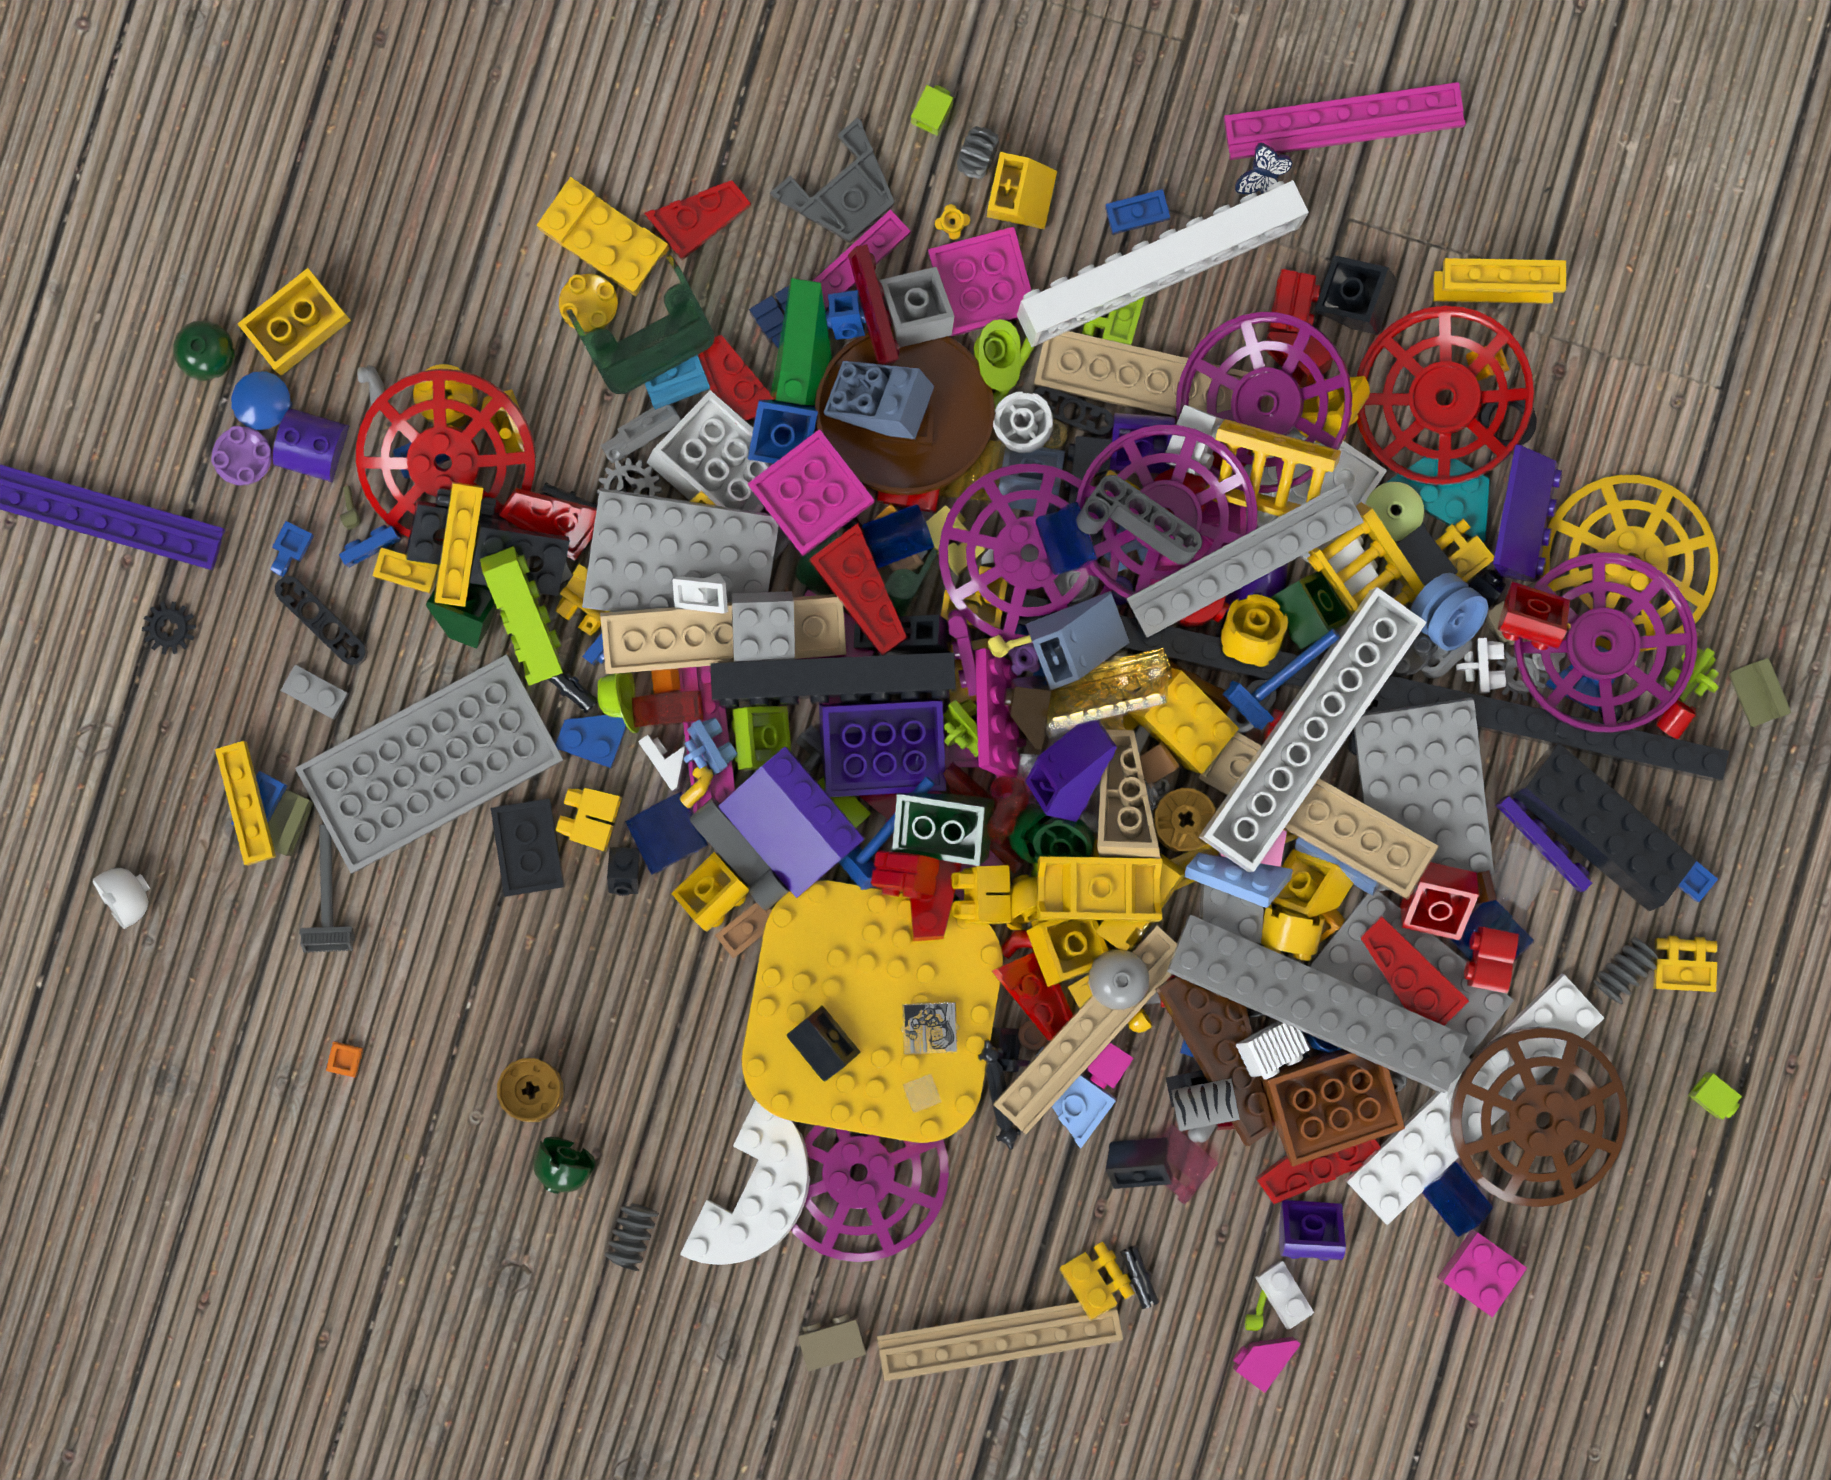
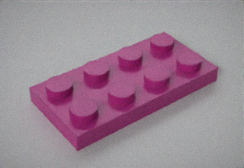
M986 648L975 650L979 767L1007 780L1018 778V768L1020 766V757L1017 752L1019 728L1010 716L1008 706H1004V694L1006 688H1011L1012 679L1017 678V675L1011 671L1012 661L1004 657H995Z

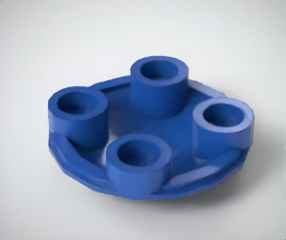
M266 371L252 372L242 377L235 385L231 396L232 409L236 418L246 427L256 431H263L278 425L287 410L292 407L290 393L286 384L277 375Z

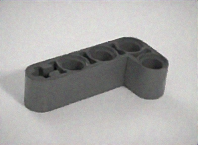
M1108 475L1101 480L1076 518L1078 528L1082 532L1095 534L1102 529L1110 517L1177 564L1189 563L1202 545V538L1194 528L1116 475ZM1104 490L1110 491L1114 497L1108 496ZM1130 508L1136 509L1139 515L1134 514ZM1088 512L1096 514L1099 519L1092 518ZM1155 525L1160 526L1164 532L1158 531Z
M711 798L689 819L699 833L748 884L749 892L757 904L767 911L790 890L718 807L720 803Z

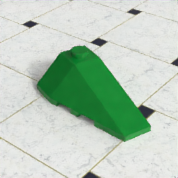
M791 278L771 396L776 401L815 405L818 386L824 377L828 364L832 360L822 287L820 282Z

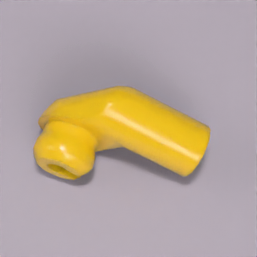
M697 766L692 771L693 776L698 781L680 797L681 802L687 808H691L708 790L714 775L712 769L709 770L707 766L701 769Z

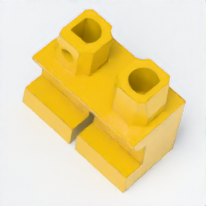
M579 564L566 587L560 592L562 599L559 601L555 611L568 621H570L578 608L587 613L578 628L592 637L601 628L600 613L610 611L582 607L587 569Z
M584 788V791L568 789L564 804L577 807L578 812L576 819L560 815L556 831L569 836L571 841L606 852L614 826L588 819V816L615 823L622 797Z
M1009 865L977 866L952 873L953 889H964V901H954L952 905L954 918L964 919L965 923H1011L1010 895H986L1010 892Z

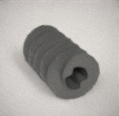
M1636 937L1631 939L1634 948L1627 945L1622 948L1625 956L1620 954L1614 956L1617 965L1612 963L1606 964L1609 974L1599 971L1597 976L1600 982L1593 980L1600 990L1619 1004H1623V1000L1619 995L1621 992L1629 996L1632 994L1628 987L1629 984L1636 987L1640 986L1636 978L1638 975L1646 979L1649 977L1645 970L1646 967L1653 970L1657 969L1653 961L1654 958L1658 959L1657 955Z
M632 1203L631 1206H621V1210L627 1214V1217L617 1218L616 1221L623 1226V1229H613L612 1232L619 1237V1240L609 1241L608 1244L615 1249V1252H605L604 1256L614 1264L639 1271L638 1267L633 1263H642L643 1257L637 1252L646 1251L647 1246L641 1240H650L651 1234L645 1229L654 1228L655 1223L649 1217H658L659 1213L651 1208Z

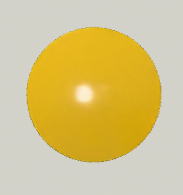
M596 274L573 275L569 278L559 296V311L562 318L570 327L582 332H593L607 326L614 318L618 307V298L613 285L605 278Z

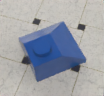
M774 399L758 400L748 460L774 464L814 434L818 414L815 405L794 404Z

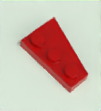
M722 335L694 345L711 391L746 422L755 419L758 400L774 399Z
M515 488L500 509L499 516L523 530L568 536L570 544L567 557L575 561L592 539L597 508Z
M938 860L940 863L938 874L935 876L936 886L934 894H921L920 900L910 898L913 942L944 939L956 891L952 887L951 875L961 871L962 863Z
M1035 952L992 970L993 974L1049 1042L1072 1018L1073 1014L1060 984L1047 987Z

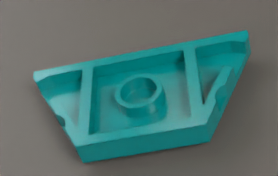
M1424 457L1407 469L1428 476H1438V459ZM1451 459L1450 476L1461 475L1474 470L1457 459ZM1397 474L1385 482H1401L1409 485L1420 495L1424 505V512L1448 526L1451 524L1456 525L1464 518L1471 528L1463 535L1471 539L1477 534L1481 541L1485 542L1490 481L1486 476L1482 475L1458 484L1434 485L1413 481Z

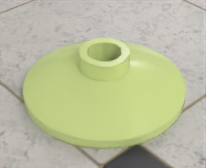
M1388 482L1378 486L1371 492L1365 503L1373 508L1395 542L1403 540L1420 527L1423 522L1424 505L1420 495L1412 487L1401 482ZM1391 506H1399L1401 509L1400 515H1393L1390 511Z

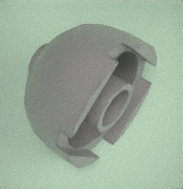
M1112 949L1102 953L1094 960L1089 972L1088 984L1092 995L1100 1004L1110 1009L1124 1010L1135 1006L1144 998L1149 988V973L1146 964L1138 955L1128 950Z

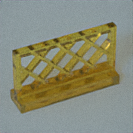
M1164 648L1102 662L1081 679L1051 690L1047 717L1049 731L1167 703L1168 682L1172 679V670ZM1138 687H1142V688H1141L1139 691H1137L1136 693L1133 692V691H1134L1135 689H1137ZM1153 691L1158 692V694L1148 696ZM1113 694V695H1112L1111 697H1109L1107 700L1103 699V698H1105L1107 695ZM1124 698L1127 699V700L1124 701V702L1118 703V702H1120V701H1121L1122 699H1124ZM1084 701V702L1081 703L1079 706H1077V707L1074 706V705H1076L1078 702ZM1094 705L1098 706V707H1096L1095 709L1089 710V709L1092 708ZM1065 712L1068 713L1066 716L1060 717Z

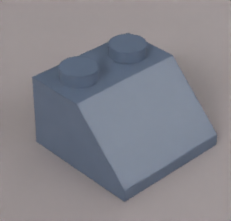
M1005 446L1002 468L1016 464H1041L1062 470L1065 451L1042 447L1030 453H1018ZM1027 472L1003 476L1000 478L998 489L1003 496L1020 490L1040 491L1044 474ZM1055 477L1051 493L1056 496L1059 495L1061 479ZM1021 499L1010 502L1008 505L1011 509L1034 512L1037 499ZM1049 503L1046 514L1055 515L1056 506Z

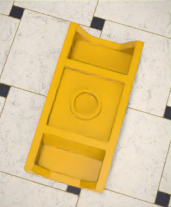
M572 177L568 179L536 225L541 232L635 297L638 295L645 278L654 265L670 249L669 245L662 239L618 212Z
M1039 857L1037 920L1077 919L1159 922L1162 920L1160 906L1162 859Z

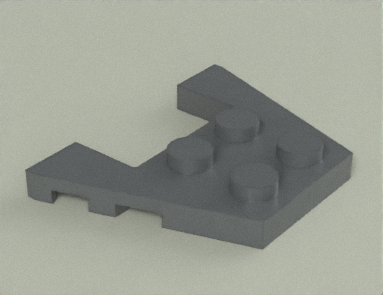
M858 117L837 134L838 138L855 156L856 160L812 198L806 194L791 175L770 192V195L777 201L849 243L895 205L861 120Z

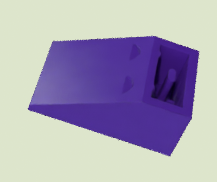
M1091 713L1039 755L1025 782L1044 813L1048 816L1077 822L1082 811L1087 807L1088 800L1095 787L1100 783L1101 776L1109 761L1113 759L1117 746L1097 716Z

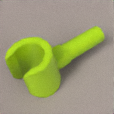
M1261 1290L1256 1314H1246L1245 1329L1247 1331H1258L1263 1327V1310L1267 1299L1263 1290Z

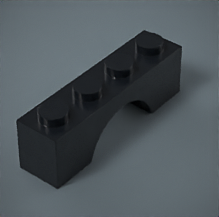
M1076 436L1075 444L1069 443L1067 461H1073L1070 474L1083 480L1086 471L1095 458L1112 443V440ZM1110 457L1102 464L1094 478L1108 472ZM1064 481V490L1069 491L1068 503L1075 508L1079 488ZM1061 509L1060 520H1066V524L1073 521L1071 517ZM1102 529L1098 533L1090 534L1093 546L1101 543ZM1077 533L1064 540L1066 556L1084 560L1078 543Z

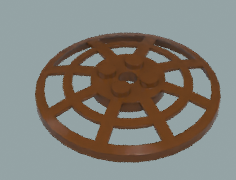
M1550 1027L1522 1028L1506 1033L1491 1041L1476 1053L1457 1081L1451 1099L1449 1116L1450 1132L1455 1152L1473 1180L1486 1191L1504 1201L1520 1206L1544 1207L1573 1200L1590 1190L1605 1176L1621 1151L1628 1120L1627 1098L1622 1081L1615 1067L1604 1053L1591 1042L1574 1033ZM1534 1038H1554L1567 1041L1562 1059L1549 1056L1526 1059L1518 1042ZM1578 1046L1588 1051L1602 1064L1612 1081L1597 1088L1589 1075L1573 1064ZM1507 1047L1514 1065L1502 1072L1492 1083L1489 1090L1473 1084L1472 1081L1482 1066L1496 1053ZM1551 1066L1558 1067V1071L1553 1084L1536 1083L1530 1068ZM1570 1073L1583 1082L1589 1091L1588 1094L1574 1100L1564 1090ZM1517 1074L1520 1075L1524 1088L1517 1092L1512 1100L1498 1095L1510 1079ZM1617 1092L1620 1105L1619 1132L1614 1142L1602 1137L1605 1121L1602 1100ZM1466 1095H1470L1484 1101L1480 1118L1483 1138L1465 1144L1462 1129V1113ZM1594 1105L1596 1121L1594 1132L1591 1133L1579 1128V1112ZM1495 1106L1507 1111V1129L1492 1135L1491 1114L1492 1108ZM1548 1112L1550 1115L1549 1123L1544 1127H1538L1536 1124L1538 1114ZM1574 1139L1588 1144L1581 1156L1568 1165L1563 1150ZM1514 1141L1518 1147L1524 1150L1517 1167L1505 1159L1497 1146ZM1596 1148L1610 1153L1608 1159L1596 1175L1584 1185L1575 1189L1571 1174L1586 1164ZM1488 1150L1496 1163L1512 1174L1504 1190L1498 1188L1483 1176L1473 1163L1470 1155ZM1536 1156H1551L1556 1171L1533 1173L1529 1172V1169ZM1559 1179L1563 1195L1544 1199L1523 1198L1515 1195L1523 1180L1549 1182Z

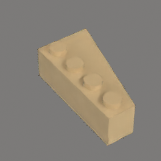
M1106 730L1117 748L1113 759L1109 761L1101 776L1097 843L1099 857L1160 859L1158 841L1134 730Z

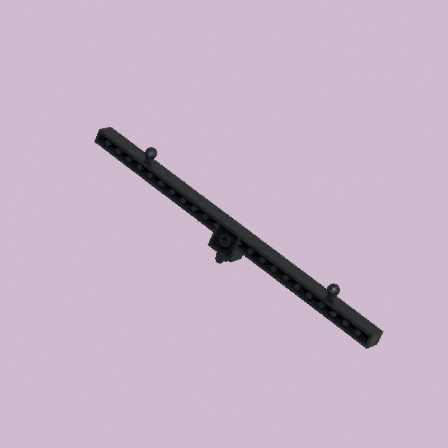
M1025 594L1022 607H1039L1052 602L1048 599ZM1050 614L1033 617L1019 616L1018 625L1026 626L1025 624ZM1120 616L1130 642L1120 650L1144 653L1152 657L1158 655L1174 662L1266 681L1299 656L1279 651L1276 657L1269 661L1268 665L1258 667L1254 664L1243 663L1235 658L1226 656L1222 650L1223 645L1219 637L1170 626L1146 637L1135 616L1134 618ZM1313 659L1283 683L1282 686L1301 690L1321 660ZM1389 676L1373 699V706L1364 712L1370 713L1472 697L1475 703L1477 729L1552 746L1560 743L1566 749L1714 782L1723 780L1729 755L1728 750L1633 729L1613 733L1591 732L1564 723L1543 709L1395 676ZM1622 704L1614 706L1616 722L1623 716ZM1600 707L1599 714L1600 717L1603 719L1602 708ZM1571 716V717L1576 718V719H1578V720H1582V721H1586V722H1590V723L1604 724V723H1602V722H1597V721H1593V720H1588V719H1584V718H1579V717ZM1353 728L1349 735L1347 749H1349L1348 752L1355 756L1357 751Z

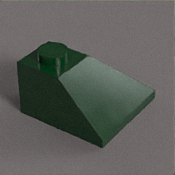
M469 583L465 607L435 603V587L426 603L428 610L450 639L477 649L488 631L497 608L488 585Z

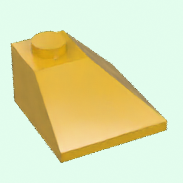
M1293 849L1282 865L1283 868L1293 869L1291 880L1273 900L1272 904L1310 918L1337 909L1352 887L1353 882L1338 865Z

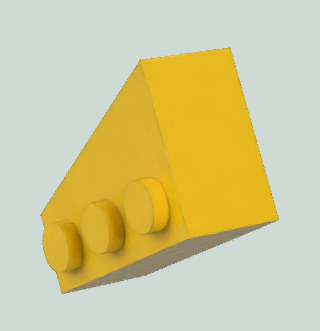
M1160 853V859H1162L1160 906L1162 910L1184 878L1185 870ZM1104 920L1096 930V933L1119 950L1129 951L1139 944L1153 922Z

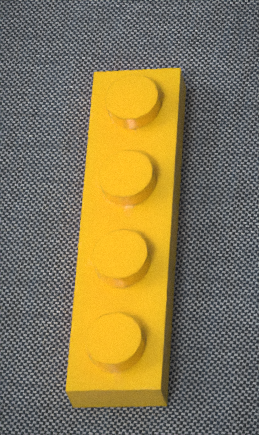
M452 482L434 599L435 603L465 607L483 494L482 486Z
M241 741L215 749L244 865H251L275 858L276 854L247 742Z

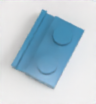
M694 347L639 368L655 410L710 389Z

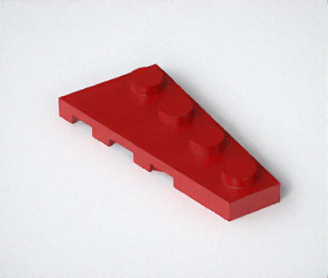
M858 523L809 559L881 656H884L907 639Z
M1382 915L1360 936L1405 1009L1445 1026L1469 1002V999Z
M1376 1139L1296 1166H1291L1286 1155L1255 1177V1179L1271 1202L1276 1204L1308 1191L1313 1186L1323 1182L1328 1183L1340 1175L1358 1170L1363 1165V1162L1375 1150L1378 1151L1381 1146Z

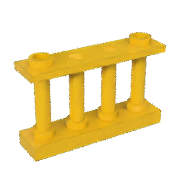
M1445 258L1443 260V271H1434L1433 302L1552 304L1553 292L1564 293L1566 291V260Z
M1227 419L1219 426L1215 439L1223 442L1235 456L1237 449L1240 447L1253 451L1255 455L1249 479L1255 492L1257 510L1279 517L1301 506V504L1288 501L1296 464H1305L1313 469L1306 502L1320 496L1325 472L1334 471L1339 463L1342 452ZM1270 455L1282 458V461H1284L1276 498L1259 493L1266 458ZM1224 459L1218 482L1232 476L1233 469ZM1234 488L1225 493L1227 503L1247 507L1244 491Z
M1362 502L1357 504L1356 508L1364 521L1363 523L1343 533L1323 550L1316 547L1308 552L1310 556L1307 560L1317 572L1321 571L1351 616L1370 590L1376 587L1381 589L1393 579H1399L1403 585L1400 589L1401 593L1393 598L1403 606L1408 602H1414L1418 594L1425 587L1373 508ZM1368 533L1373 541L1370 543L1371 547L1336 574L1328 560L1361 534L1366 535ZM1378 556L1380 558L1384 557L1388 563L1385 566L1386 570L1351 596L1344 583Z

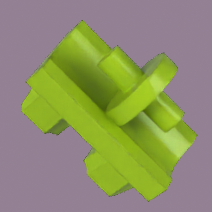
M1708 647L1705 651L1697 648L1693 673L1686 688L1678 698L1681 702L1686 700L1698 683L1699 685L1694 693L1699 697L1706 690L1715 693L1719 688L1714 682L1719 672L1712 668L1705 675L1716 661L1713 657L1715 652ZM1685 652L1683 653V655H1682V657H1681V658H1682V661H1684ZM1675 667L1664 678L1666 684L1671 689L1676 684L1681 673Z
M971 699L962 703L954 700L948 705V710L943 715V720L946 722L944 729L949 734L944 742L947 746L957 743L962 750L967 747L977 758L978 729L977 724L973 720L977 715V706Z

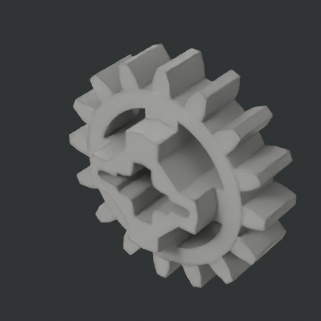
M627 458L624 466L615 461V470L612 471L610 468H605L608 474L607 479L599 478V482L604 485L603 489H610L617 477L619 482L615 489L616 491L626 492V484L624 482L626 479L632 488L637 487L633 491L636 494H644L649 489V496H655L663 492L661 487L655 486L660 481L659 476H650L653 472L651 466L645 470L642 469V460H638L636 465H632L631 459ZM627 472H635L645 478L634 479L629 477Z

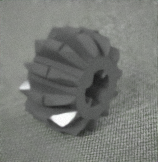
M975 126L965 138L957 161L958 171L965 173L964 175L978 179H982L987 175L999 144L998 134L984 127Z

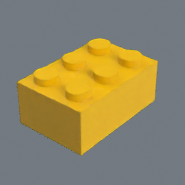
M307 268L241 320L238 326L271 367L282 376L351 320L317 277Z
M1167 666L1160 671L1128 710V713L1159 743L1163 741L1172 756L1185 769L1200 774L1204 773L1239 729L1182 670Z

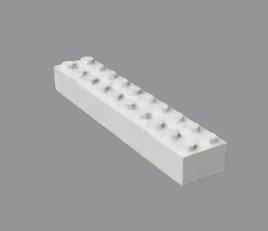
M1283 181L1274 183L1267 188L1268 192L1259 196L1256 193L1249 194L1240 200L1241 204L1232 208L1229 205L1222 206L1213 212L1214 216L1205 220L1202 217L1195 218L1186 224L1187 228L1178 232L1175 229H1170L1159 236L1160 239L1149 244L1148 241H1143L1132 248V252L1122 256L1121 253H1116L1105 259V264L1096 268L1094 265L1084 267L1077 272L1078 276L1068 280L1067 277H1062L1052 282L1049 289L1042 292L1039 289L1028 292L1023 296L1024 300L1020 303L1017 317L1031 347L1299 229L1309 212L1294 181L1286 184Z
M1378 587L1370 590L1340 632V639L1331 645L1199 835V838L1247 872H1254L1427 622Z

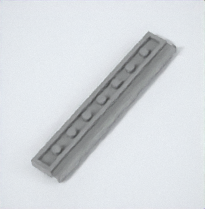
M1342 483L1126 598L1146 637H1149L1360 525L1364 521Z

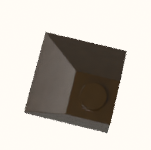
M1040 675L1012 679L1011 688H1006L1004 694V706H1008L1010 716L1036 749H1042L1051 689L1045 677Z

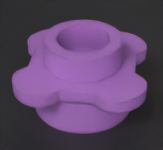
M1033 644L1014 647L1009 650L1008 655L1011 657L1013 664L1011 671L1014 674L1020 675L1023 671L1034 673L1039 669L1040 664ZM1022 656L1026 658L1025 662L1021 660Z

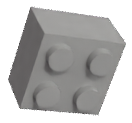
M937 267L879 280L884 290L883 303L885 310H888L891 315L892 325L890 328L893 339L897 340L899 348L952 335L954 314Z
M792 591L731 593L734 662L795 660L794 601Z
M1201 883L1199 919L1254 943H1261L1264 907Z

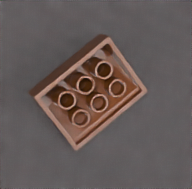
M1341 1049L1325 1052L1301 1060L1293 1065L1280 1067V1072L1268 1079H1263L1262 1076H1259L1263 1092L1266 1094L1271 1116L1291 1166H1296L1405 1129L1389 1069L1347 1050Z

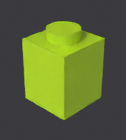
M926 85L911 115V124L938 136L953 106V97L949 96L950 92L938 85H935L934 88Z
M1706 1072L1688 1094L1689 1097L1711 1115L1721 1120L1725 1117L1730 1118L1737 1111L1740 1105L1737 1102L1742 1097L1718 1076L1710 1072Z

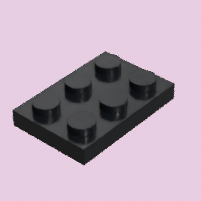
M551 799L491 808L504 897L564 888Z

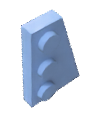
M1198 853L1186 866L1184 877L1268 908L1291 880L1293 869L1260 863L1254 872H1247L1229 858Z
M1081 1074L1053 1104L1052 1108L1081 1149L1116 1102V1098Z

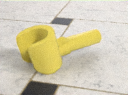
M997 635L988 641V648L995 657L1001 658L1010 649L1031 643L1032 640L1030 635L1005 643L1001 635Z

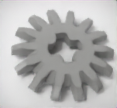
M1515 650L1513 657L1506 651L1504 656L1507 661L1504 663L1498 659L1496 662L1502 667V671L1505 670L1506 687L1502 694L1506 695L1511 690L1513 692L1512 700L1516 701L1517 695L1520 693L1523 701H1527L1528 688L1522 680L1515 681L1512 677L1516 674L1514 668L1517 667ZM1524 654L1525 664L1535 686L1544 689L1545 685L1539 682L1540 678H1548V673H1540V669H1537L1533 662V657L1531 658L1529 654Z

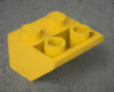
M1000 152L987 217L1045 230L1057 171L1033 159Z

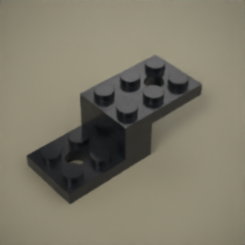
M416 501L405 555L406 560L440 565L443 541L434 539L433 534L438 529H445L448 507L431 502ZM480 510L469 583L487 585L480 559L515 547L518 557L524 555L526 561L531 556H539L542 559L538 567H529L530 572L526 573L529 582L534 580L541 594L558 596L570 539L568 536L510 528L508 520L499 516V513L494 512L493 515L481 514Z

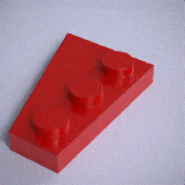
M731 180L698 192L697 195L669 203L670 205L657 210L647 211L644 214L678 257L684 260L749 208L751 203Z

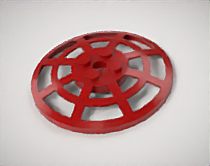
M1459 306L1424 308L1392 323L1368 348L1360 363L1356 377L1365 376L1366 379L1368 378L1375 359L1384 347L1397 359L1387 375L1383 393H1370L1357 414V424L1367 446L1392 471L1410 480L1424 484L1449 485L1463 483L1493 470L1508 458L1515 449V445L1520 443L1528 428L1533 412L1535 396L1533 374L1528 358L1519 342L1508 329L1495 319L1479 311ZM1451 317L1478 322L1490 328L1497 335L1486 348L1471 339L1452 336ZM1439 318V336L1422 340L1406 351L1393 339L1401 331L1416 323ZM1505 343L1513 350L1521 365L1525 378V388L1508 389L1504 371L1494 357ZM1452 345L1467 348L1479 356L1466 368L1459 363L1452 362ZM1440 346V362L1423 368L1413 359L1415 355L1426 349ZM1487 364H1489L1496 376L1499 390L1481 391L1476 376ZM1403 367H1405L1415 377L1409 393H1393L1396 379ZM1443 390L1453 392V400L1448 405H1440L1437 401L1438 394ZM1525 400V409L1520 425L1512 440L1505 447L1494 435L1504 420L1508 402ZM1499 402L1495 418L1489 428L1486 429L1476 419L1481 403ZM1365 405H1383L1387 424L1396 437L1385 449L1378 445L1369 428L1365 414ZM1393 406H1410L1411 412L1416 419L1404 432L1396 421ZM1467 427L1478 437L1476 441L1465 447L1451 450L1452 433ZM1426 428L1432 432L1439 433V450L1425 448L1412 440ZM1484 445L1497 455L1489 463L1476 470L1450 476L1451 459L1469 455ZM1404 447H1407L1420 456L1438 459V476H1428L1413 472L1399 465L1392 458Z
M425 370L406 376L392 384L374 401L367 411L359 428L356 442V467L366 498L373 509L388 525L393 526L395 530L409 537L411 530L405 528L397 521L407 510L414 514L416 506L414 503L424 492L437 497L439 488L451 489L452 482L479 486L474 481L478 476L480 467L497 466V473L491 490L487 493L483 489L482 499H484V496L495 499L504 484L507 465L525 464V475L521 489L527 491L532 489L536 472V452L533 436L518 406L505 392L493 383L475 374L460 370ZM445 380L471 385L485 392L492 399L481 412L464 402L445 399ZM426 381L433 382V399L414 404L401 414L388 401L395 394L409 386ZM501 407L507 411L517 426L523 442V452L506 453L501 435L490 421ZM433 409L434 426L423 430L421 433L407 421L420 412ZM446 409L462 412L473 418V421L464 430L452 425H446ZM380 410L392 423L383 440L381 457L364 456L367 432L373 418ZM482 428L486 430L491 438L496 454L480 455L473 438ZM398 430L412 442L407 457H390L392 442ZM438 454L448 455L452 461L451 467L448 469L440 468L436 463V456ZM365 468L382 469L387 487L398 501L389 513L381 507L372 493ZM391 469H408L409 475L415 484L405 495L395 483ZM496 500L495 513H499L503 506L498 500ZM434 538V539H436V540H438V541H443V540H444V539Z

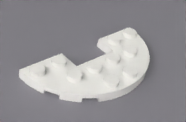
M755 1100L733 1145L737 1149L758 1159L754 1171L734 1212L710 1200H706L680 1255L706 1264L725 1265L740 1263L760 1256L774 1245H777L790 1232L801 1215L810 1183L807 1158L809 1156L802 1133L799 1132L793 1121L785 1120L769 1113Z

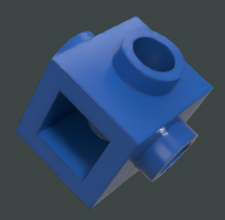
M858 290L828 294L829 311H825L827 328L833 329L835 339H851L865 336L864 324L866 320Z

